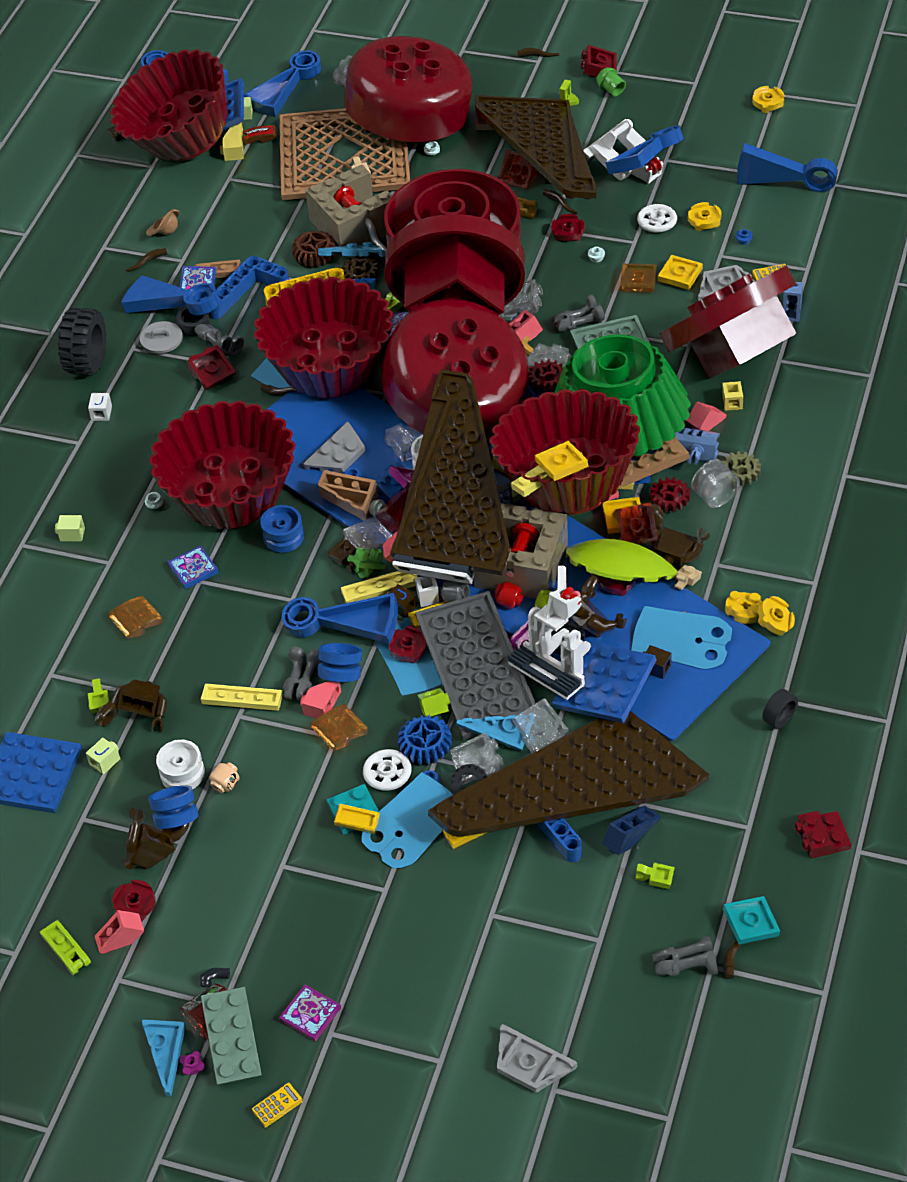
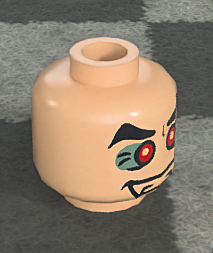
M230 762L227 764L219 763L209 776L210 786L219 793L230 792L240 779L237 773L238 768Z

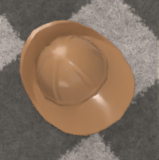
M171 209L162 218L157 220L147 229V236L156 233L169 235L175 232L178 226L177 217L180 214L179 210Z

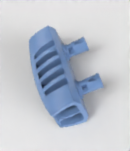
M684 428L679 432H675L677 440L689 452L690 459H687L689 464L692 461L695 462V465L698 462L715 464L719 451L717 450L719 445L717 438L720 436V433ZM648 449L646 454H654L657 450Z

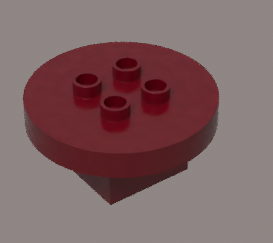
M463 214L431 216L407 225L391 239L385 254V281L393 296L404 304V308L409 311L435 300L459 299L480 304L500 315L504 313V306L514 300L524 285L525 254L521 243L515 235L493 221Z
M787 265L756 282L748 274L688 306L687 309L691 316L660 332L659 335L668 352L690 342L710 379L748 361L796 334L777 295L795 286L797 283Z

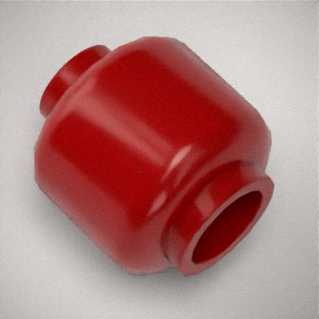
M505 581L503 584L500 583L494 594L496 603L510 610L516 605L520 606L524 598L521 595V587Z

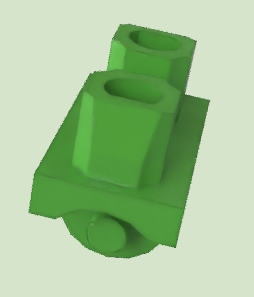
M357 547L355 555H349L347 560L355 563V572L358 573L360 578H368L370 573H373V569H385L386 566L381 561L383 552L377 548H372L370 552L365 548Z

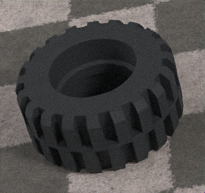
M72 307L64 313L65 315L62 317V322L59 326V361L62 364V369L67 373L93 375L101 368L106 351L107 335L104 317L96 309Z

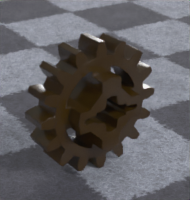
M355 256L354 259L349 258V262L344 261V265H342L344 278L376 279L378 264L375 263V259L371 260L370 256L364 258V256H361V258Z

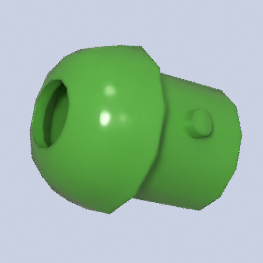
M604 68L597 76L598 86L601 90H607L613 97L620 95L626 87V82L617 75L616 69Z

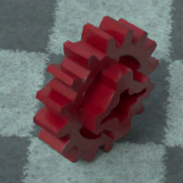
M550 359L547 362L543 360L540 361L541 363L534 362V366H530V371L528 372V383L532 385V388L537 387V391L544 389V392H547V389H550L553 392L554 388L557 387L563 370V364H557V360L550 362Z
M665 477V481L658 479V483H653V488H650V501L657 504L660 509L664 508L665 512L669 509L675 512L676 508L682 510V505L687 506V501H690V488H688L687 483L682 484V479L676 481L675 477L672 480Z

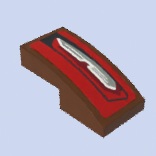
M263 125L242 131L243 142L245 145H248L259 139L262 143L276 138L275 125Z

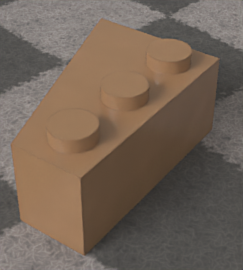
M323 470L318 483L322 498L368 522L370 504L377 499L379 494L376 480Z

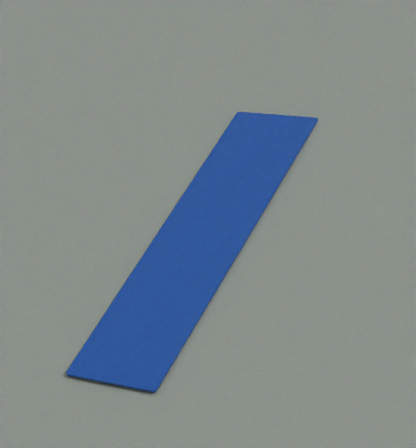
M361 387L348 394L333 398L308 396L306 393L300 392L287 393L267 409L274 411L276 418H282L286 421V428L293 432L291 441L296 445L293 453L294 460L284 486L383 550L382 544L395 534L389 528L393 524L400 527L395 521L404 512L409 489L402 488L389 501L379 493L376 500L384 501L386 511L380 518H375L370 514L368 522H365L322 498L318 483L323 471L315 467H310V470H306L303 463L346 422H349L365 446V452L349 468H357L361 472L362 478L374 480L378 475L383 476L385 474L384 470L390 464L394 466L398 461L405 468L413 469L411 446L415 439L423 434L398 418L397 413L390 405ZM494 470L496 483L499 487L512 483L510 479ZM523 498L513 503V505L526 507V510L533 511L536 508ZM567 515V548L588 540L605 539ZM528 546L527 551L533 552L534 549L533 547ZM564 555L561 566L566 567V588L572 587L574 591L581 593L583 584L593 573L587 572L584 565L582 567L574 566L570 563V557ZM558 575L552 592L558 590ZM663 576L658 578L657 582H645L639 577L636 579L634 587L627 591V594L624 596L608 593L600 589L597 582L596 595L590 601L609 620L615 621L616 615L622 613L624 615L623 619L627 618V622L623 629L615 627L613 630L604 632L600 637L584 629L585 641L632 650L635 627L644 606L715 616L724 620L732 628L731 641L724 645L727 655L723 664L709 669H701L672 661L671 667L664 679L650 674L646 679L630 711L670 741L676 740L770 647L769 639L743 623L735 621L733 617L728 616L725 612L688 589L684 588L681 590L676 588L675 584L677 583L672 579L667 580ZM435 578L438 588L446 581ZM474 578L472 584H468L470 588L469 597L487 591L490 592L505 631L511 636L528 621V614L535 607V598L524 597L520 606L516 605L510 610L496 603L495 591L475 588ZM572 617L568 618V621L569 619H572V623L575 622V620ZM715 627L712 629L711 634L719 638L723 636L724 631L720 627ZM700 637L696 638L695 642L700 644L702 639ZM708 650L705 653V657L708 660H715L718 657V653L715 650ZM558 651L550 655L561 662V655H559Z

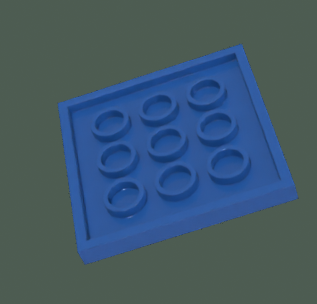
M242 78L225 84L228 118L223 130L244 121V81Z
M589 642L591 647L583 656L582 675L585 679V685L568 700L556 694L552 705L556 709L624 723L657 659L652 654Z
M6 732L0 745V804L56 813L81 753V744Z

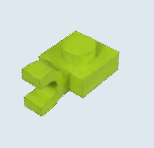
M100 679L92 680L94 692L88 693L91 714L97 713L103 705L110 702L108 690H103Z
M654 863L653 868L638 864L635 880L645 881L650 879L649 885L670 889L675 867Z

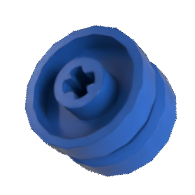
M278 505L269 508L262 515L261 529L267 548L274 552L284 553L295 550L302 544L304 530L301 515L297 509L292 506Z
M329 643L319 647L318 657L322 662L318 664V677L335 682H350L361 677V666L358 664L362 660V649L360 647L345 643Z
M180 785L157 791L148 797L151 810L156 811L152 815L156 828L178 827L198 818L197 806L195 803H191L195 799L192 786Z

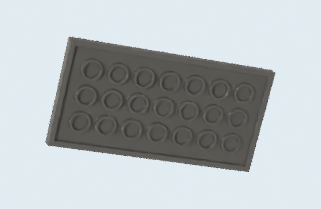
M489 591L415 612L443 689L449 696L450 707L456 722L464 718L484 719L485 717L529 716V714L536 715L535 719L540 718V713L524 674L508 663V655H511V652L514 653V650ZM458 727L463 740L479 736Z

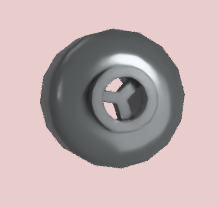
M446 580L440 587V595L446 603L469 597L470 588L466 583Z

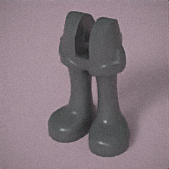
M591 294L586 297V305L583 308L575 311L564 310L553 316L552 322L559 332H566L575 329L577 325L601 322L605 319L602 307L597 305L595 297Z
M200 324L195 327V332L200 339L211 342L214 346L218 345L225 356L228 354L235 356L244 346V339L241 336L233 338L228 335L222 336L218 329L209 324Z
M291 647L289 649L288 657L293 662V670L290 678H287L284 682L285 699L292 700L297 688L296 698L298 701H301L302 696L306 695L309 688L312 687L310 679L318 664L322 662L318 657L319 650H309L306 657L304 650L299 647ZM307 659L305 672L303 674V677L299 679L302 668L305 665Z
M704 936L699 942L683 948L674 949V947H667L652 955L653 962L656 964V975L676 976L679 974V971L695 966H705L710 974H718L710 936ZM697 953H702V954H699V955H696V956H693V957H688V958L680 959V958L685 957V956H688V955L697 954Z

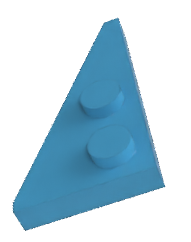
M363 242L362 245L348 243L347 246L318 248L319 256H331L333 254L369 256L370 252L380 257L385 256V250L372 245V242Z
M536 715L485 717L484 719L464 718L457 720L455 726L521 752Z
M142 1020L165 1095L171 1097L186 1027L185 1023Z

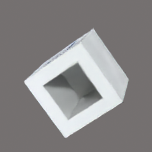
M92 393L88 407L91 421H109L112 408L109 393Z
M427 576L415 578L420 606L424 607L440 603L435 578Z

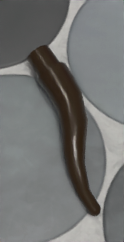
M537 48L517 50L518 57L528 55L559 56V53H549Z
M544 189V196L556 200L567 211L578 214L577 211L568 206L564 197L559 193Z
M158 248L148 252L137 264L126 270H135L151 259L166 255V248Z
M263 383L260 386V390L271 395L298 392L292 387L278 388Z
M737 940L727 950L724 957V971L727 979L734 978V957L741 945L738 944Z

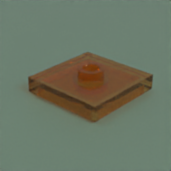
M623 263L620 291L654 292L657 265Z

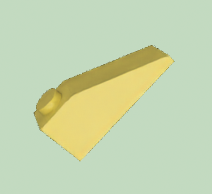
M242 122L231 126L223 137V145H220L221 155H224L225 161L244 159Z

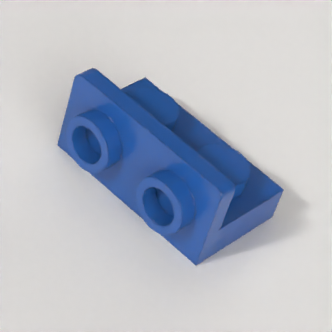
M399 461L394 465L405 468ZM392 464L384 470L385 474L383 476L378 475L374 479L376 480L379 493L387 501L403 488L389 473L390 467L393 466Z

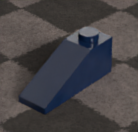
M643 806L610 823L602 844L612 853L620 855L631 849L660 820L661 816L648 807Z

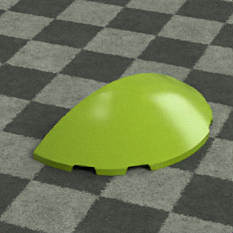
M596 539L580 542L569 546L565 554L566 557H570V563L574 566H586L587 572L624 581H632V579L640 577L645 582H657L658 578L663 576L664 579H672L676 577L678 572L669 562L653 551L638 544L616 539Z

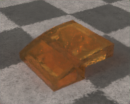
M143 595L124 602L108 613L109 618L127 638L143 635L145 628L162 624L163 617Z
M345 704L326 712L310 725L333 751L349 746L351 739L366 735L368 727Z

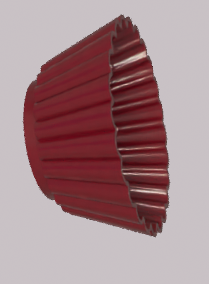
M184 49L177 54L171 52L165 55L164 58H156L150 65L141 67L138 74L129 77L127 84L119 89V95L113 100L114 107L111 109L110 114L113 116L111 123L116 126L115 131L148 153L165 161L188 160L207 151L219 139L228 118L223 65L219 63L218 57H211V53L208 51L201 53L200 49H194L190 52Z
M328 277L325 280L322 278H312L308 283L305 281L297 282L292 288L288 287L280 290L279 296L269 298L267 301L268 306H264L259 310L260 317L254 322L257 328L254 332V337L258 341V348L290 387L295 388L300 393H306L308 396L320 398L339 397L359 389L362 383L368 382L370 376L376 371L393 328V323L391 322L393 312L388 309L389 302L381 298L379 291L370 290L369 285L366 283L356 284L351 278L343 280L337 277Z
M564 389L556 394L546 392L541 394L539 398H528L523 402V405L519 404L511 407L510 413L502 415L499 418L500 424L492 428L494 436L489 440L493 447L491 453L511 482L521 476L526 480H530V482L538 480L541 487L526 497L522 496L523 499L543 511L567 515L581 514L593 510L608 501L610 496L617 492L638 444V435L641 429L637 425L638 417L630 413L631 408L628 405L620 404L618 398H607L602 392L590 393V391L584 389L575 392ZM567 441L588 460L589 467L556 481L553 479L542 480L539 475L535 477L525 476L527 472L538 466V463L535 461L536 454Z
M219 401L213 406L203 404L196 411L188 410L184 412L181 419H173L168 424L169 429H164L158 434L160 441L152 445L151 449L154 454L149 459L150 464L153 466L151 474L158 481V486L195 522H201L204 526H213L216 529H232L246 526L259 520L269 508L275 506L294 460L293 453L296 447L295 443L291 441L293 432L286 428V421L284 419L276 418V414L272 410H263L258 404L247 406L243 401H235L231 404L226 401Z

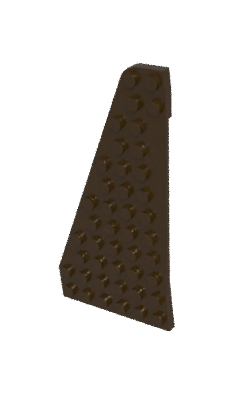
M475 95V112L564 194L566 198L596 199V184L593 176H591L571 115L569 100Z
M440 369L431 398L432 402L400 527L390 554L391 557H394L395 554L413 556L414 560L450 565V563L469 566V570L502 575L510 553V545L474 381L466 373Z
M630 711L624 723L602 718L594 720L441 801L428 810V816L448 834L463 837L683 797L708 781L710 774Z

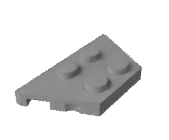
M738 265L705 271L698 301L749 273L743 271Z
M346 422L303 463L304 469L310 470V467L320 468V471L327 470L343 473L365 452V446L350 423Z
M504 1024L501 1025L497 1072L537 1093L577 1068L576 1061Z

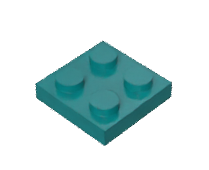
M365 784L327 799L328 806L334 817H336L339 804L379 812ZM339 826L343 835L354 830Z
M764 896L724 904V914L738 944L779 936L780 929Z

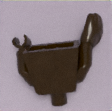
M651 504L656 527L653 529H656L658 538H651L653 552L661 556L676 569H681L685 564L697 560L704 546L703 541L708 540L710 537L709 532L706 531L705 535L701 536L703 529L699 528L696 532L698 538L666 527L663 528V509H660L657 504Z
M592 574L581 588L580 603L582 605L571 617L580 627L600 637L604 632L613 630L615 627L623 629L627 618L623 619L624 615L618 613L615 621L609 620L590 601L596 595V584L599 580L598 575Z
M134 679L115 690L111 701L98 710L94 723L99 726H108L116 717L119 708L153 718L155 716L156 719L152 721L151 730L153 731L154 726L158 725L161 727V733L164 727L162 718L165 717L166 698L159 692L160 686L150 681L144 682Z
M131 808L129 817L133 819V824H130L128 836L124 844L127 858L123 860L124 865L129 870H132L137 864L145 868H152L160 861L167 859L176 850L173 843L182 838L189 828V823L160 831L144 823L139 825V822L144 820L145 813L140 809L137 811V809Z

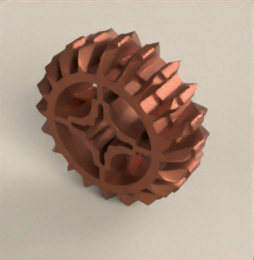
M309 230L308 233L303 232V235H298V238L294 239L292 255L296 262H299L300 265H305V267L325 266L326 262L330 263L331 259H334L335 254L319 256L318 248L336 247V242L328 232L324 233L323 230L311 232Z

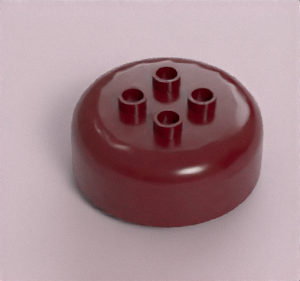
M411 36L381 38L367 43L352 56L346 72L344 105L348 114L355 122L377 135L409 142L437 140L454 134L466 123L473 89L472 76L468 66L457 53L437 42Z
M448 169L424 174L399 188L390 198L385 209L384 220L387 247L391 239L407 225L427 217L445 214L472 215L488 219L508 229L521 243V214L517 196L506 183L483 172L467 169Z
M442 299L427 302L416 307L398 323L391 335L382 359L381 382L385 396L397 415L413 429L423 434L432 402L431 398L440 369L470 375L474 381L487 438L493 435L492 428L500 423L499 418L504 414L510 413V408L519 404L527 386L529 365L527 353L521 339L501 316L487 307L471 301Z

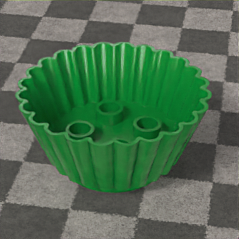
M615 334L602 336L587 342L577 349L564 365L554 392L556 394L564 389L573 392L581 389L588 390L590 393L602 392L607 398L615 397L620 400V404L628 405L631 408L630 413L638 417L637 425L641 428L634 456H642L648 452V449L657 450L663 446L664 441L673 440L676 436L675 432L683 430L685 427L684 421L690 417L688 408L691 406V402L687 397L688 393L664 355L660 353L657 347L651 346L649 342L629 335Z

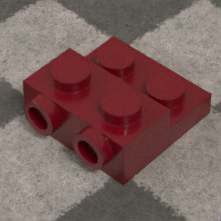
M587 45L586 49L582 51L580 59L583 60L580 68L583 69V73L597 77L604 68H614L617 70V53Z
M218 345L208 347L202 353L191 356L187 362L188 369L195 379L201 382L205 390L236 375L235 369Z
M818 811L798 815L795 829L797 834H801L802 847L805 852L808 851L810 859L851 849L852 844L838 811L821 815Z

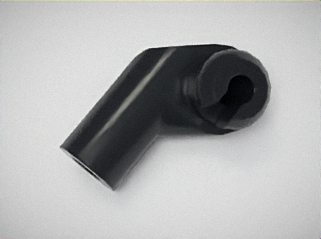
M211 968L205 971L199 977L200 986L210 987L212 979H229L230 968Z

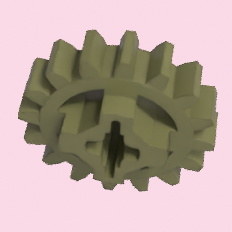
M738 451L735 455L731 452L730 457L725 456L724 461H721V474H723V479L727 478V483L733 481L735 486L738 483L744 486V483L747 482L751 485V480L757 481V477H760L761 463H759L758 458L754 459V454L748 456L746 451L744 454Z

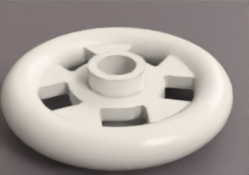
M652 204L644 207L638 213L637 221L644 230L659 233L671 229L677 222V215L669 206Z
M391 749L375 752L368 757L363 766L365 781L371 787L382 791L401 787L407 782L411 774L409 759L403 753ZM391 757V758H392V761H391V760H383V758ZM402 763L403 769L397 770L396 764ZM373 764L378 765L376 771L371 770ZM397 775L399 778L392 782L390 779ZM379 776L383 781L379 782L375 778Z

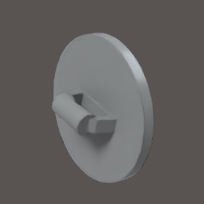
M156 322L147 326L141 332L140 343L148 352L166 353L180 345L183 335L179 326L172 322Z

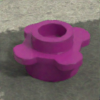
M194 1051L188 1056L183 1055L180 1057L179 1061L183 1064V1073L185 1075H195L204 1069V1063L200 1060V1052Z

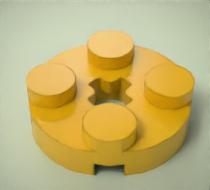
M762 86L754 91L752 103L756 108L761 109L763 113H769L771 110L783 107L784 93L777 87L769 89V86Z
M707 202L697 203L688 212V221L697 231L719 227L722 215L721 209L716 205L714 207L709 206Z
M733 591L726 600L725 612L728 616L731 614L734 620L739 623H755L759 619L758 607L762 602L760 600L761 596L757 593L750 594Z
M776 596L766 598L758 607L759 624L779 636H782L794 626L795 617L793 612L790 613L787 609L789 605Z

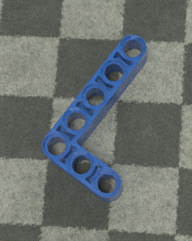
M256 256L247 258L217 289L220 303L213 311L208 313L211 319L221 318L256 281L271 285L289 280L288 270L285 267Z
M564 818L536 823L567 861L576 862L581 859L582 841Z

